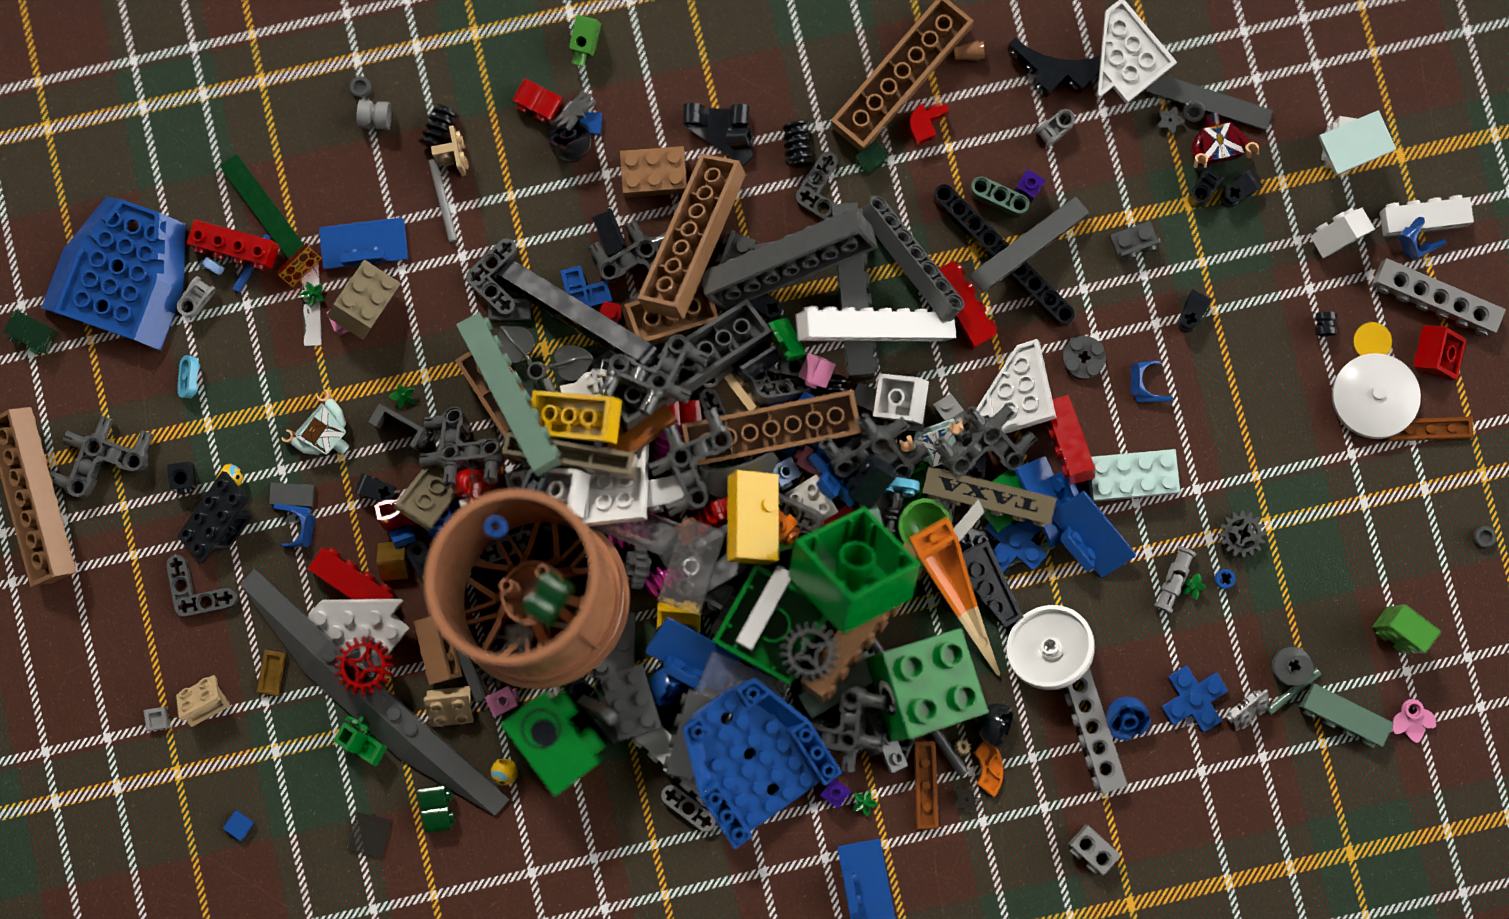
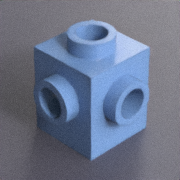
M792 457L782 462L778 458L772 474H778V488L780 487L782 491L793 485L792 480L801 476Z

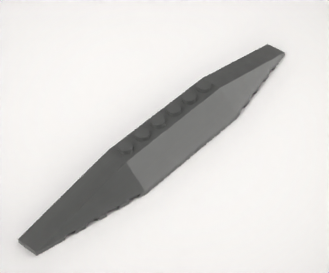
M255 568L241 582L240 586L304 673L356 720L359 719L360 715L363 716L362 723L368 725L369 732L388 747L400 760L437 782L446 784L449 789L493 815H496L510 800L381 683L379 684L383 689L380 691L374 686L375 694L373 695L370 694L369 689H366L365 696L361 695V689H359L357 695H354L352 693L353 686L349 691H346L344 688L347 682L343 685L338 683L343 676L335 677V673L341 670L333 667L334 664L341 663V661L335 659L336 655L343 656V653L339 651L341 647ZM354 663L361 668L360 672H363L364 668L360 664ZM346 664L347 674L355 682L356 669ZM369 673L365 676L362 684L369 683L375 678Z

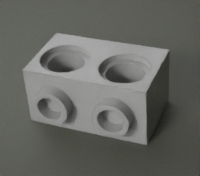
M1086 824L1068 843L1072 847L1070 852L1079 860L1083 857L1089 862L1086 866L1095 874L1100 872L1105 875L1121 856ZM1083 838L1090 840V846L1086 850L1080 848V841ZM1105 853L1106 862L1101 865L1097 864V855Z

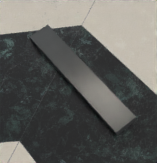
M1166 75L1159 77L1144 92L1181 105H1185L1190 100H1199L1204 104L1206 113H1218L1219 117L1262 131L1267 130L1273 112L1271 109Z

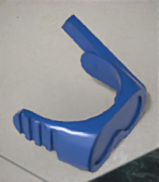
M1417 217L1410 227H1405L1399 235L1403 252L1413 260L1446 244V241L1441 239L1433 244L1431 241H1426L1419 248L1417 247V237L1425 223L1423 217Z
M1161 361L1137 362L1132 365L1131 393L1133 396H1136L1137 402H1173V396H1160L1149 393L1142 382L1144 369L1148 365H1159Z
M274 503V509L285 510L286 512L298 515L302 525L301 533L294 542L289 544L281 543L280 546L291 548L309 547L312 542V532L315 523L311 509Z

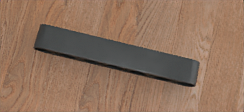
M872 196L862 211L864 218L872 225L874 234L937 315L944 321H952L963 309V299L887 202L880 196Z
M1074 197L976 269L969 278L982 294L1081 222L1090 212L1077 197Z

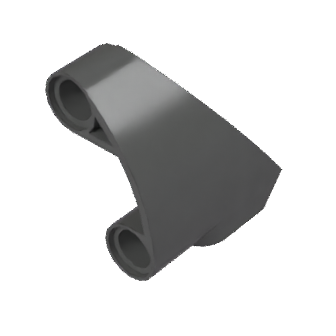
M769 451L757 459L728 468L714 469L709 465L703 464L699 466L698 472L702 481H705L709 494L724 499L728 497L729 475L737 470L772 474L778 458L773 451Z

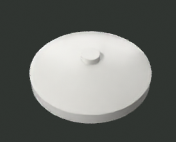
M1366 354L1351 360L1339 372L1332 388V403L1337 417L1350 431L1365 438L1383 439L1400 433L1413 421L1420 406V388L1413 372L1400 360L1385 354Z
M1059 605L1041 606L1024 614L1023 618L1019 619L1011 629L1007 641L1008 660L1016 675L1028 685L1044 690L1060 689L1076 682L1088 670L1095 650L1094 637L1085 619L1074 610Z

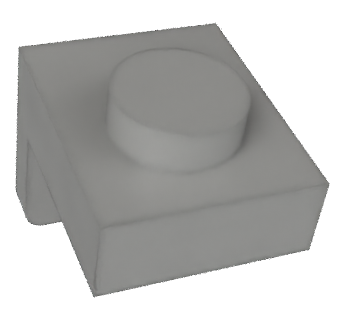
M952 394L933 404L934 409L943 421L954 418L956 424L959 423V419H962L963 425L968 422L967 418L964 417L963 408Z

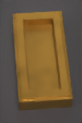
M264 650L256 693L280 695L287 653Z

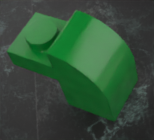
M346 722L342 724L333 740L345 750L357 754L374 766L378 765L388 748L371 734L362 729H357Z

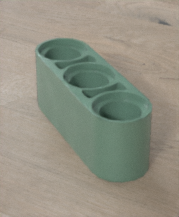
M977 177L970 186V194L974 199L1013 217H1022L1029 208V200L1026 196L988 178ZM982 184L985 187V191L982 193L977 192L974 186ZM994 194H1003L1005 200L1001 202L995 200ZM1021 202L1024 205V209L1016 210L1013 203Z

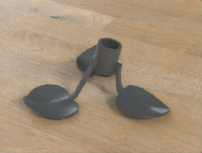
M501 326L499 328L498 337L503 345L500 347L502 354L507 353L513 363L520 362L523 357L526 358L529 365L527 374L532 379L533 390L537 391V380L545 376L546 370L558 367V373L563 379L574 381L586 373L593 361V356L582 347L565 345L555 351L554 358L557 363L545 366L542 362H532L527 354L534 347V337L531 332L519 326ZM524 387L532 399L533 390L529 387Z

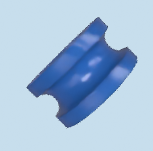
M492 516L487 519L485 530L493 538H501L507 532V523L499 516ZM498 522V524L501 526V529L499 531L496 530V532L494 533V530L491 528V526L493 524L496 525V523Z
M1222 569L1214 576L1215 584L1222 589L1232 587L1236 580L1234 573L1229 569ZM1222 573L1229 575L1228 584L1220 582Z

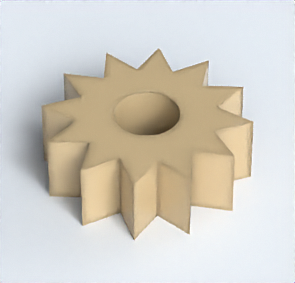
M959 739L955 742L956 745L954 747L956 749L954 751H957V754L966 756L970 753L969 750L971 748L969 746L971 744H968V741Z

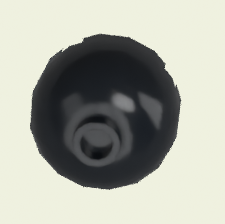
M577 123L578 126H573L569 131L566 127L562 129L557 127L550 132L551 137H548V143L553 154L558 159L578 162L588 153L591 146V135L586 124Z
M995 703L986 706L988 713L977 716L975 724H977V732L983 742L1000 748L1005 742L1001 740L1004 734L1008 735L1014 713L1011 712L1013 707Z

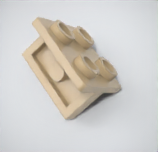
M449 126L452 143L432 146V155L438 165L450 166L456 161L460 174L466 176L465 170L469 169L467 157L461 150L465 149L463 136H461L460 131H456L454 126Z
M736 372L728 374L724 377V381L714 388L720 394L728 415L759 409L764 405L756 401L748 384L744 383Z
M215 675L203 678L199 683L190 688L183 689L176 695L179 718L181 721L186 719L191 727L230 707L229 701L218 687Z
M469 686L427 691V697H424V704L431 727L462 725L474 722Z

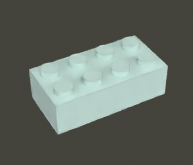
M1176 449L1092 457L1096 471L1095 478L1088 480L1089 495L1093 502L1172 495L1180 492Z

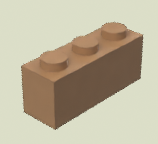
M430 616L414 621L415 632L418 637L429 685L462 677L456 648L440 631L433 617Z

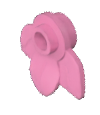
M1409 699L1403 703L1401 712L1394 716V724L1392 726L1394 734H1400L1405 731L1412 741L1418 743L1424 735L1425 728L1436 727V719L1431 711L1424 709L1420 701ZM1410 706H1414L1415 712L1413 714H1410L1409 712Z

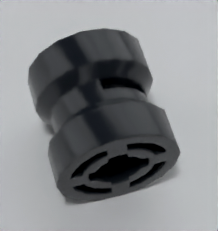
M1315 313V320L1318 322V326L1315 328V335H1337V328L1335 327L1337 313Z

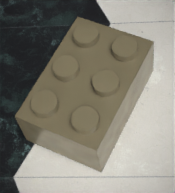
M364 260L331 307L327 317L364 340L401 283Z

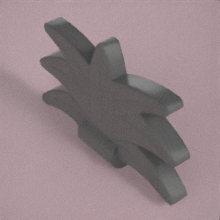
M582 90L572 102L569 101L561 109V113L550 122L551 126L557 125L558 129L566 127L569 131L575 125L578 118H586L584 113L597 103L596 100H591L592 96L590 93L585 96V92Z

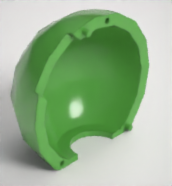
M921 498L910 502L899 515L898 532L900 539L912 547L908 539L909 537L944 517L949 518L951 522L949 512L943 504L933 499Z

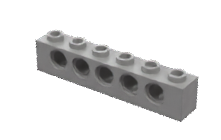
M1387 258L1380 263L1372 282V286L1377 287L1376 290L1383 294L1391 293L1399 301L1405 303L1412 302L1420 310L1433 311L1437 317L1448 320V318L1454 320L1456 325L1475 329L1477 334L1485 337L1497 333L1506 311L1502 307ZM1395 277H1397V278H1399V279L1401 280V282H1402V286H1401V287H1398V286L1395 285V283H1394V278H1395ZM1414 286H1418L1421 289V296L1414 292ZM1434 294L1440 296L1441 304L1434 301ZM1454 303H1458L1461 306L1460 313L1455 311ZM1474 311L1480 314V321H1477L1474 318Z
M1088 668L1084 675L1079 678L1083 683L1081 691L1076 692L1072 684L1065 687L1067 694H1064L1068 707L1072 706L1074 714L1071 715L1074 727H1078L1081 734L1078 736L1081 748H1085L1087 753L1085 757L1088 769H1092L1094 777L1091 778L1095 790H1099V793L1104 794L1128 785L1107 726L1090 668ZM1083 700H1086L1090 705L1089 710L1085 713L1079 709V704ZM1089 721H1093L1096 724V730L1091 734L1086 730V724ZM1096 742H1100L1103 745V751L1100 754L1093 752V745ZM1103 763H1107L1110 767L1107 775H1102L1099 771Z

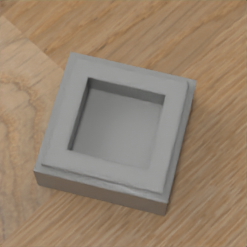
M167 706L144 710L147 732L170 728Z

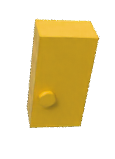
M533 390L531 408L535 407L541 417L538 422L541 427L546 426L551 435L550 438L617 444L622 400L609 396Z
M737 470L728 476L727 562L770 565L778 561V474Z

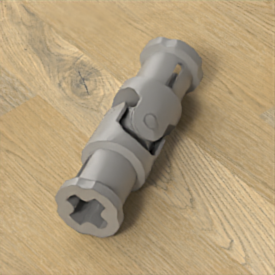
M1178 546L1179 552L1174 563L1170 565L1166 582L1161 587L1162 592L1158 602L1154 603L1155 607L1169 613L1173 612L1172 606L1176 596L1180 595L1181 587L1190 571L1188 569L1192 558L1196 557L1197 554L1182 546ZM1176 570L1180 575L1173 574V572Z

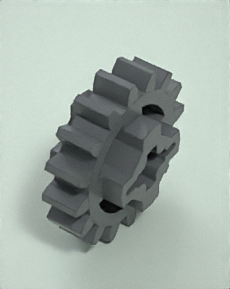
M1239 511L1238 516L1233 512L1230 514L1231 519L1228 517L1223 519L1226 525H1219V528L1223 530L1222 533L1218 534L1219 537H1223L1220 545L1226 544L1227 547L1224 551L1232 550V556H1237L1240 553V557L1244 558L1246 552L1249 556H1253V549L1260 551L1261 548L1258 544H1265L1266 542L1261 539V536L1267 535V532L1261 531V528L1265 525L1258 524L1257 522L1260 517L1252 518V512H1248L1246 516L1244 511ZM1242 520L1238 527L1232 526L1235 521ZM1251 525L1254 527L1256 534L1253 533ZM1244 530L1243 534H1245L1246 537L1241 538V535L1238 534V531ZM1229 535H1231V537H1232V539H1233V544L1231 543V541H1230V539H1229ZM1246 542L1253 543L1250 547L1242 549Z
M634 541L631 552H627L625 569L631 588L641 589L645 583V578H649L651 558L649 553H647L646 543Z

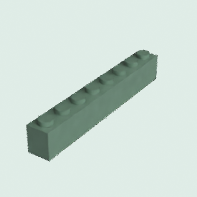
M480 312L456 324L533 472L538 477L560 465L558 457L561 454L555 444L551 446L548 439L551 435L546 426L541 427L538 420L541 417L535 407H530L528 402L531 401V398L526 389L521 390L519 384L522 381L516 371H511L509 366L512 365V362L507 353L502 354L500 347L503 345L497 334L495 336L492 335L490 330L493 329V326L488 317L483 318Z

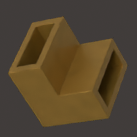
M393 542L378 543L377 565L381 581L408 579L409 568L406 545L395 548Z

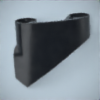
M700 103L683 104V124L685 127L733 160L740 161L742 166L753 158V133L749 127V105L733 104L730 106V109L707 108Z

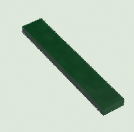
M237 154L223 163L220 168L292 263L307 247ZM302 254L299 257L300 262L308 259L307 254ZM298 259L293 263V265H296L298 263Z

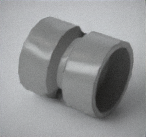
M359 100L357 106L358 128H371L373 125L376 129L388 130L390 128V102L378 101L376 104H373L369 100Z

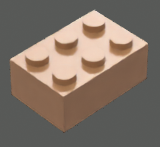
M684 146L620 151L624 198L684 193L687 186Z

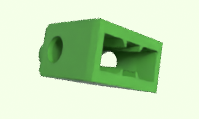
M576 14L569 49L574 52L572 64L584 67L586 57H593L602 25L597 19ZM583 40H586V45L584 47H580V43Z

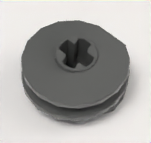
M1298 647L1283 648L1273 658L1272 671L1275 677L1283 684L1290 686L1301 685L1308 681L1313 674L1314 665L1306 651ZM1294 662L1296 669L1291 670L1289 663Z

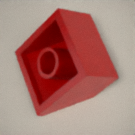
M1423 325L1422 332L1419 335L1418 350L1414 356V367L1425 373L1457 380L1467 339L1447 327Z

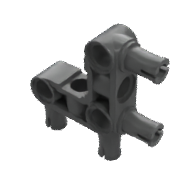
M633 220L631 224L635 230L632 229L629 223L624 226L634 241L631 246L612 257L607 256L600 242L594 243L598 252L593 245L589 246L588 250L597 262L596 269L602 279L607 281V283H615L627 277L629 272L639 266L647 268L649 271L666 232L656 238L644 235L637 221ZM644 246L652 248V252L649 255L641 253V249ZM607 268H614L616 270L612 277L604 275Z
M674 335L662 350L663 355L657 366L648 368L637 363L631 357L621 354L614 355L609 361V367L606 371L607 378L601 390H599V394L612 397L618 383H623L647 394L641 407L638 409L642 414L646 412V416L652 415L658 400L660 401L663 398L672 397L687 404V399H690L692 391L675 385V380L685 361L691 360L706 367V362H709L711 354L694 348V345L688 342L684 336ZM681 345L683 349L677 351L673 347ZM617 365L625 366L622 370H616L614 368ZM657 382L664 383V386L657 388L654 386V384Z
M1005 404L993 417L990 416L988 418L983 417L974 406L969 407L968 410L972 415L965 411L964 417L973 426L952 447L943 437L937 439L941 446L937 442L933 443V448L942 456L944 465L954 474L961 476L967 473L976 464V461L989 450L992 451L991 454L995 459L1009 470L1015 471V468L1023 465L1025 452L1038 439L1029 430L1016 443H1013L1002 431V426L1015 415V412Z
M451 407L441 416L425 417L424 427L427 431L433 429L442 430L439 450L433 453H420L421 458H419L421 467L432 465L442 467L444 470L442 486L445 488H450V485L452 488L456 487L457 471L471 468H485L483 481L487 484H491V482L493 484L497 483L498 467L506 459L502 454L503 449L497 440L479 439L477 442L466 443V438L469 436V421L459 407Z
M716 407L710 409V411L703 412L711 429L709 434L688 443L682 442L676 424L670 426V428L663 429L670 444L669 452L666 454V457L649 463L650 469L659 466V468L652 471L654 476L669 469L674 470L684 492L682 498L666 503L667 510L676 506V509L668 511L671 517L688 509L694 511L709 502L708 488L705 481L701 479L697 463L700 459L711 454L714 456L730 448L733 443L732 435L728 427L722 424ZM720 434H724L728 438V443L724 447L719 446L717 443V437ZM679 451H684L687 454V461L685 463L678 462L676 456ZM697 491L704 495V501L701 504L696 503L693 499Z
M862 414L864 421L859 416L856 419V423L864 431L863 433L839 448L830 437L825 438L828 444L824 440L819 444V447L827 454L828 462L839 477H847L858 471L862 463L873 454L894 466L896 477L908 479L915 465L931 455L924 443L907 454L895 442L894 437L910 428L903 416L888 426L875 425L867 414Z
M102 415L100 416L101 418L95 433L84 437L68 430L65 436L71 437L72 440L63 437L62 442L79 448L80 452L69 477L55 471L49 473L51 477L56 478V480L52 479V485L64 489L66 494L74 497L87 498L91 495L97 483V474L104 463L110 462L123 470L141 473L148 467L147 459L149 453H147V450L154 435L141 430L136 445L132 449L108 441L107 438L114 420ZM98 442L100 448L98 452L93 453L92 446ZM138 457L140 463L136 468H133L132 460ZM79 483H82L84 486L81 493L76 492V486Z
M853 685L842 694L839 707L841 711L840 724L829 723L825 719H808L826 748L843 752L841 770L846 771L847 768V772L855 771L856 753L859 750L866 748L881 752L884 745L881 744L884 742V738L866 735L865 723L867 706L885 710L887 702L884 701H887V696L869 693L861 685ZM851 693L856 695L857 701L851 697ZM848 735L853 738L854 742L848 739Z

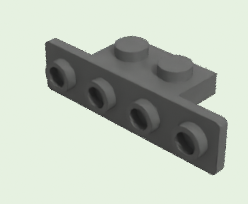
M874 685L865 688L869 693L876 694ZM867 706L866 735L884 738V742L881 743L884 744L881 752L864 748L869 758L882 754L889 773H894L906 767L908 764L899 742H891L882 710Z

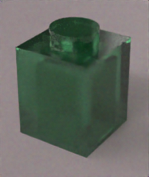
M875 141L855 156V161L868 177L888 162L889 157L887 155L889 152L883 144L879 145Z

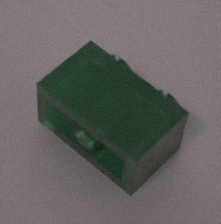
M16 309L3 331L9 335L8 340L18 345L21 342L27 344L28 347L26 349L37 355L39 352L47 354L59 334L58 331Z

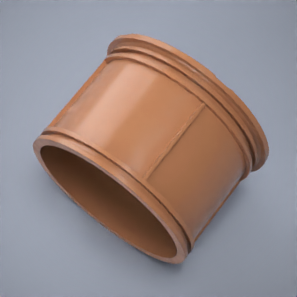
M506 489L483 495L471 501L457 511L440 530L432 545L426 564V599L431 615L440 631L455 647L469 655L481 669L496 679L512 686L527 689H549L578 680L600 665L610 654L621 637L627 621L630 605V587L625 565L617 549L598 528L587 526L564 503L541 492L526 489ZM492 516H499L507 523L508 528L505 535L520 558L519 564L516 567L500 538H493L485 530V523ZM497 522L491 528L495 533L496 530L499 531L501 529V526ZM534 523L523 555L508 531L522 525ZM542 523H552L554 556L546 562L532 560ZM559 525L572 528L581 535L563 555L561 552ZM496 540L508 565L476 560L483 550ZM583 543H585L586 547L579 554V556L572 562V564L570 566L561 567L568 560V558ZM588 555L590 567L577 568ZM472 567L508 572L505 579L500 581L499 588L501 591L494 593L470 578L469 574ZM547 571L565 582L575 576L590 575L587 595L583 597L570 596L566 604L581 609L578 616L576 617L566 610L564 605L558 616L566 620L570 627L556 640L551 642L548 638L546 625L523 611L525 599L536 591L538 578L541 575H545ZM469 583L493 600L465 610L464 596L466 584ZM501 605L497 613L466 620L468 615ZM509 618L519 623L520 636L500 655L488 653L503 625ZM496 620L482 648H480L468 626ZM533 627L538 639V649L531 652ZM525 645V654L513 655Z

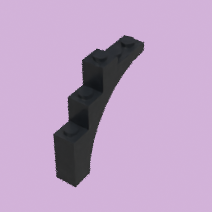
M1016 38L1007 47L1011 58L1015 61L1019 60L1029 74L1036 76L1032 82L1035 91L1040 95L1044 94L1047 98L1064 80L1067 81L1066 84L1072 91L1081 93L1097 76L1099 77L1101 55L1080 60L1058 59L1043 55L1027 47Z

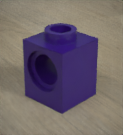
M1027 169L1014 191L1026 196L1029 202L1032 203L1044 184L1045 179Z
M833 779L826 785L820 796L839 809L851 790L836 779Z

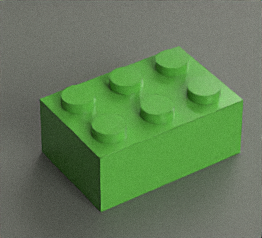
M1406 605L1386 607L1372 626L1377 631L1375 634L1384 641H1387V639L1394 644L1393 648L1401 654L1426 653L1441 632Z

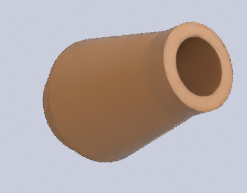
M976 40L959 47H954L955 59L973 61L984 59V41L979 42Z

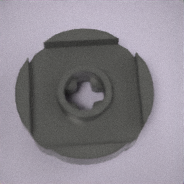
M1080 336L1072 339L1065 346L1062 353L1063 365L1068 373L1077 379H1089L1096 376L1103 369L1106 361L1104 346L1089 336ZM1083 352H1086L1087 356L1090 357V360H1086L1085 363H1081V359L1078 358V355H1082Z

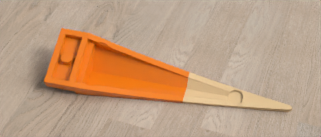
M944 517L908 539L917 555L916 557L994 673L1000 676L971 586L958 536L949 518Z

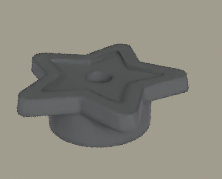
M1176 107L1169 112L1159 111L1161 121L1157 126L1158 128H1164L1169 130L1171 134H1174L1176 126L1184 123V120L1177 115Z

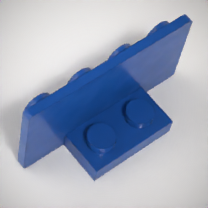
M402 217L319 228L324 269L359 266L364 260L375 264L408 259L405 222Z
M1045 456L1015 468L1017 477L1024 490L1057 498L1055 509L1079 494L1076 484L1070 485L1068 478H1064L1062 472L1053 474ZM1053 519L1051 524H1046L1045 527L1041 526L1051 548L1062 543L1060 541L1062 530Z
M1082 491L1054 510L1052 519L1062 530L1060 541L1086 572L1094 568L1100 577H1104L1136 557L1135 551L1085 491Z
M670 617L665 619L646 648V654L664 663L665 673L701 692L706 686L720 692L742 660L741 657L719 646L711 639Z
M873 839L838 846L850 918L895 919L881 840Z

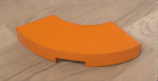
M982 741L973 752L981 766L980 777L976 784L995 797L1003 780L1002 758L998 748Z

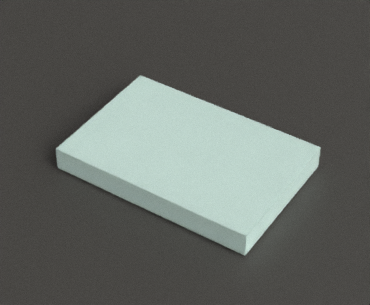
M1379 110L1318 136L1335 176L1396 150Z

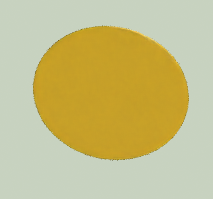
M1369 322L1357 329L1354 335V346L1361 356L1374 353L1387 355L1392 346V337L1389 330L1382 324Z

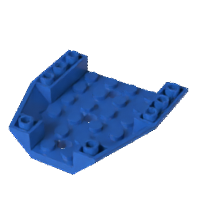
M106 196L63 249L41 309L162 350L177 310V303L184 292L186 224L160 212L122 199ZM132 221H137L139 224L135 232H130L128 229ZM122 261L123 269L115 272L113 270L114 263ZM101 301H107L108 308L104 312H99L98 304Z
M756 678L732 686L695 711L682 728L698 794L734 849L753 837L750 833L752 830L818 783L826 785L842 774V771L810 721ZM729 712L731 720L726 724L721 723V715ZM747 748L754 749V755L751 759L744 758V751ZM775 783L777 785V791L774 794L769 795L767 793V787L768 785Z

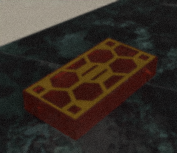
M305 243L276 273L293 288L322 259V256Z

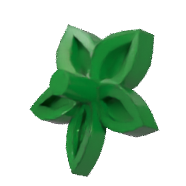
M306 282L305 287L307 291L302 292L299 296L308 298L307 303L309 307L314 304L315 300L325 301L323 296L319 294L323 289V285L313 286L311 283Z
M398 384L397 391L391 393L389 397L397 401L399 408L404 406L405 401L414 404V400L410 396L413 394L414 388L405 390L402 385Z
M1199 573L1194 575L1192 579L1186 578L1184 583L1187 587L1182 593H1192V596L1197 600L1199 590L1203 591L1207 588L1206 585L1200 583L1201 576Z
M360 715L358 720L353 717H346L345 720L357 729L361 728L366 732L369 731L368 725L362 723L363 716Z
M871 790L867 791L864 797L861 794L854 793L855 799L858 802L854 805L853 810L862 809L863 813L868 816L870 807L878 805L875 800H870Z

